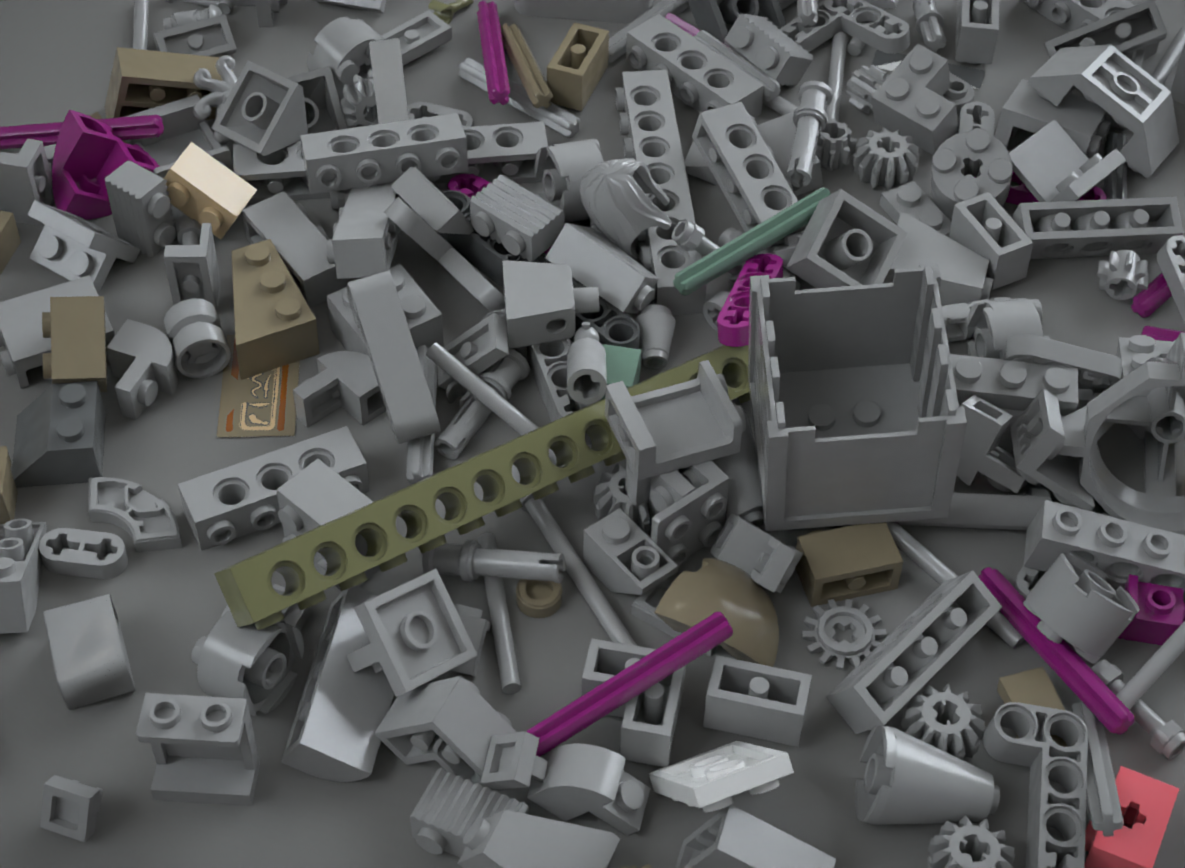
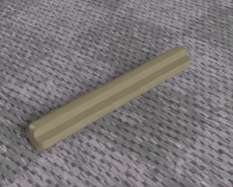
M506 23L501 26L503 45L533 106L537 109L541 106H544L545 109L549 108L553 94L519 27L516 24L508 26Z

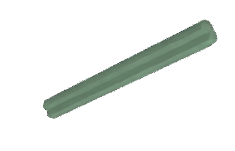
M819 188L675 274V279L673 280L674 287L678 289L681 295H689L808 224L819 201L831 195L828 188Z

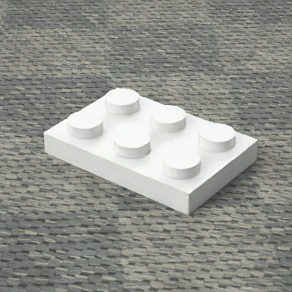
M735 741L648 774L655 793L672 798L673 801L686 803L688 806L702 808L703 812H712L733 803L731 796L749 790L750 794H760L773 790L780 785L779 778L792 774L794 771L788 753Z

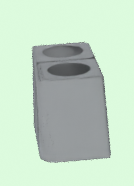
M110 594L43 611L57 683L66 707L69 710L136 691L120 622L116 623V620L119 619Z

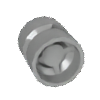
M192 298L173 305L167 311L163 322L167 337L172 344L178 370L187 377L199 379L221 372L228 365L231 353L214 305L204 299Z

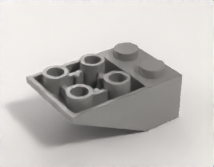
M20 518L0 524V634L28 632L37 608L42 569L39 542L43 535L46 534V522L32 523L29 519Z

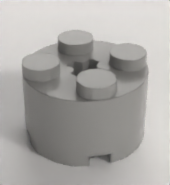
M347 16L339 17L328 23L314 39V42L318 45L313 55L310 52L308 54V69L313 71L330 66L338 97L341 101L344 97L343 88L345 84L353 85L355 74L363 79L367 78L369 70H372L369 43L385 39L362 19L351 20Z
M981 128L958 133L945 140L934 153L932 161L931 194L936 206L946 216L952 218L954 204L989 192L1003 208L1010 191L1012 177V159L1009 151L1001 141L989 135L986 130Z
M588 139L553 144L548 147H541L537 152L535 180L542 179L544 192L537 193V196L564 211V224L590 220L581 201L580 186L585 173L604 162L598 140Z
M1016 299L974 304L969 312L967 327H975V340H967L968 356L1005 360L1006 340L1010 336L1031 334L1050 339L1049 336H1043L1041 325L1042 306L1038 299Z
M1067 552L1064 555L1061 553L1027 595L1023 604L1031 613L1041 619L1037 624V628L1043 635L1057 644H1060L1065 639L1073 645L1079 655L1087 661L1096 664L1134 619V616L1139 611V607L1131 595L1121 586L1115 591L1105 581L1108 575L1101 569L1076 554Z
M227 605L221 618L214 625L209 635L201 637L192 650V661L198 664L197 679L199 686L204 693L212 697L247 699L250 715L257 716V711L267 714L273 711L291 690L298 675L291 671L295 656L300 659L303 658L304 640L298 628L283 621H279L261 630H257L254 623L237 627Z

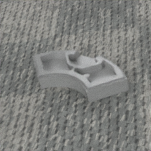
M107 477L89 478L88 513L91 522L111 523L124 529L133 538L137 553L182 548L177 520L163 499L156 498L154 495L142 490V485L131 481Z

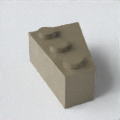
M117 47L105 102L106 118L129 116L196 94L202 99L212 92L197 87L193 81L194 74L198 69L205 68L209 70L212 79L223 81L215 67L216 61L220 57ZM211 107V114L205 120L216 119V107Z
M271 239L232 250L235 340L241 380L320 354L316 318Z

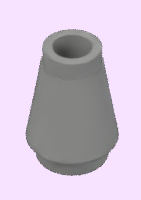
M658 304L647 305L642 311L639 310L638 316L635 318L640 328L639 347L642 363L649 369H661L668 364L676 321L671 315V310L666 306Z

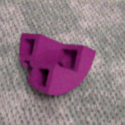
M69 109L61 126L53 157L52 188L56 208L82 217L85 220L112 215L105 178L127 160L153 173L154 169L160 166L138 144L130 145L112 134L113 128L109 125Z

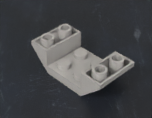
M1112 45L1060 48L1027 81L1040 97L1052 102L1055 106H1058L1075 88H1078L1087 100L1098 104L1112 115L1116 123L1132 131L1134 135L1121 149L1120 153L1126 159L1129 168L1141 173L1147 179L1180 142L1171 91Z

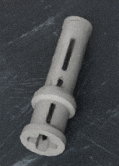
M808 81L800 86L798 91L800 105L793 114V123L797 129L786 177L789 178L793 186L797 187L801 185L802 174L804 175V186H807L811 181L819 133L826 128L828 123L826 108L832 101L833 92L827 84L820 81Z
M508 348V355L494 363L488 372H483L478 376L507 401L511 398V390L518 380L525 379L530 373V366L527 360L520 353ZM472 395L451 420L447 428L435 440L434 445L438 447L437 451L448 459H457L492 411Z
M467 540L464 544L445 543L423 553L422 568L424 574L437 569L439 575L461 576L463 581L468 582L478 579L479 576L561 583L564 575L558 573V571L565 572V557L563 553L553 554L482 548L476 541Z

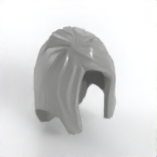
M633 158L607 160L590 169L582 177L580 186L581 201L590 219L600 231L630 257L637 260L639 257L636 252L637 236L641 231L654 226H659L664 230H668L671 227L670 218L654 205L646 194L653 193L664 206L669 204L670 199L652 179L644 163Z

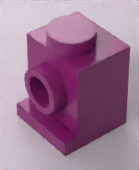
M1128 575L1124 589L1135 600L1139 611L1118 638L1163 645L1185 621L1183 588L1139 582L1138 575Z

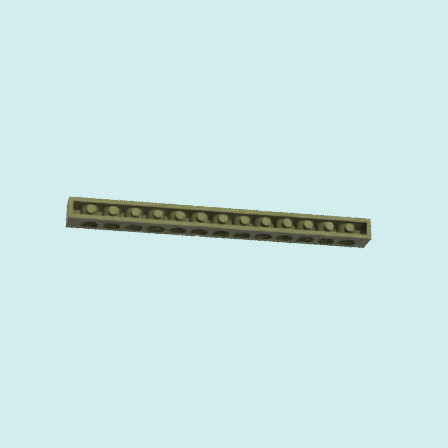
M722 345L627 388L632 397L694 380L698 377L699 362L709 360L716 375H724L730 400L738 398L740 404L750 400L748 382L749 345L741 347ZM605 398L214 573L237 627L254 623L257 630H261L285 619L281 611L296 603L299 610L316 605L327 599L324 590L338 584L341 591L354 587L368 580L365 571L379 565L381 572L392 569L408 561L405 555L407 551L419 547L421 553L435 549L447 543L444 534L454 529L458 530L459 535L471 532L485 525L482 517L495 511L497 518L522 508L520 499L529 494H532L534 500L540 499L558 491L557 481L568 477L570 483L594 474L595 471L592 465L602 460L607 467L626 459L605 417ZM585 433H587L591 439V449L586 444ZM549 448L556 456V466L550 461ZM512 465H514L520 473L519 483L514 479L512 475ZM475 481L482 487V501L477 498L474 492ZM436 499H439L445 506L446 513L444 519L436 512ZM397 516L401 517L406 523L407 533L405 537L401 536L396 529ZM357 534L364 537L367 542V553L365 556L361 555L356 549L355 539ZM316 552L323 555L327 562L325 575H321L314 566ZM274 571L279 572L285 579L286 588L283 595L278 594L272 587L271 577Z

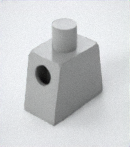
M502 261L508 348H518L571 338L575 335V313L599 312L598 287L573 288L571 267L567 264Z

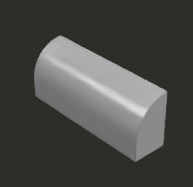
M354 586L342 591L331 603L281 760L282 763L314 777L337 782L358 781L371 775L381 741L374 733L390 709L394 691L384 670L375 673L373 666L370 665L354 672L346 655L370 643L354 607L377 597V595Z

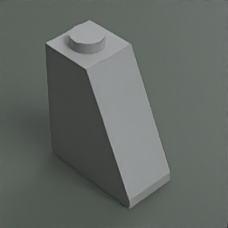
M900 213L897 226L906 231L907 235L883 283H893L894 269L919 267L920 263L939 262L941 272L939 289L941 306L957 303L967 304L970 301L983 299L989 300L994 278L986 277L989 264L988 259L909 214Z
M566 223L545 259L553 264H567L571 267L574 279L586 287H598L599 296L622 312L637 314L639 310L642 311L645 306L650 304L655 295L653 287L658 278L596 229Z
M729 805L683 840L675 868H834L836 858L733 805Z
M504 809L485 819L482 817L478 818L469 827L463 838V844L466 845V848L457 864L462 868H607L620 838L613 832Z

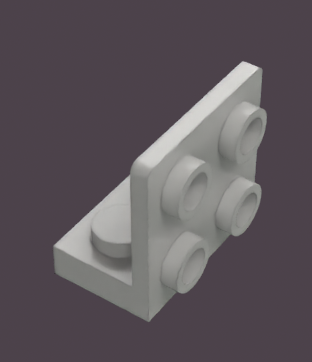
M1056 120L1050 121L1009 152L1012 159V170L1039 202L1077 201L1126 161L1117 148L1104 158L1097 153L1088 159Z
M1043 388L1010 427L1016 470L1029 483L1033 485L1041 483L1052 490L1054 496L1062 504L1092 511L1095 507L1094 499L1080 484L1079 461L1071 456L1058 454L1065 442L1059 402L1056 396Z
M712 461L679 469V473L696 487V490L652 518L651 540L678 565V568L685 563L690 555L701 548L713 546L726 523L729 477Z

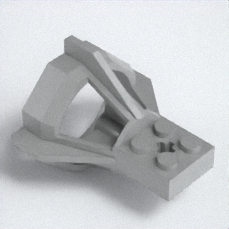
M1180 333L1173 342L1155 340L1146 335H1134L1130 338L1119 337L1116 356L1122 359V379L1088 402L1087 406L1062 417L1065 442L1058 454L1080 457V484L1111 517L1185 535V495L1176 496L1175 443L1185 438V333ZM1113 423L1126 424L1139 439H1144V493L1132 489L1118 480L1109 471L1101 458L1097 441Z

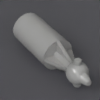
M583 322L582 327L576 331L574 343L569 347L567 353V391L574 401L580 404H593L601 400L605 395L607 385L606 351L599 342L598 332L590 327V322Z

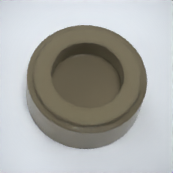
M520 579L516 587L517 606L521 612L529 617H549L556 613L562 604V585L552 581Z

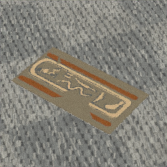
M227 335L226 339L230 348L231 358L228 365L223 369L217 438L295 436L296 410L293 389L298 387L300 360L241 380L235 335Z

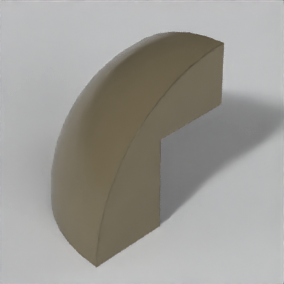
M705 558L702 561V568L697 572L683 571L672 582L654 612L674 631L683 633L713 613L721 612L730 623L733 635L719 645L737 660L774 666L779 644L777 614L765 589L757 584L747 572L717 558Z

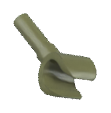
M432 0L428 8L434 10L433 14L449 25L454 13L471 5L473 0H458L449 4Z

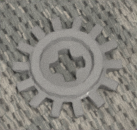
M832 599L828 600L829 610L827 611L816 605L813 611L818 620L807 616L804 620V624L814 631H802V638L815 642L807 646L809 653H818L825 650L819 658V662L823 665L830 661L833 656H836L837 670L843 669L845 658H848L851 665L856 668L861 663L858 656L864 660L871 653L870 651H873L881 644L875 640L887 635L886 629H874V626L881 622L882 619L879 615L868 618L866 613L869 607L865 604L858 610L852 608L851 599H846L845 606L837 607L835 600ZM839 628L842 631H846L850 628L853 630V643L850 644L846 640H842L839 643L835 641V629Z

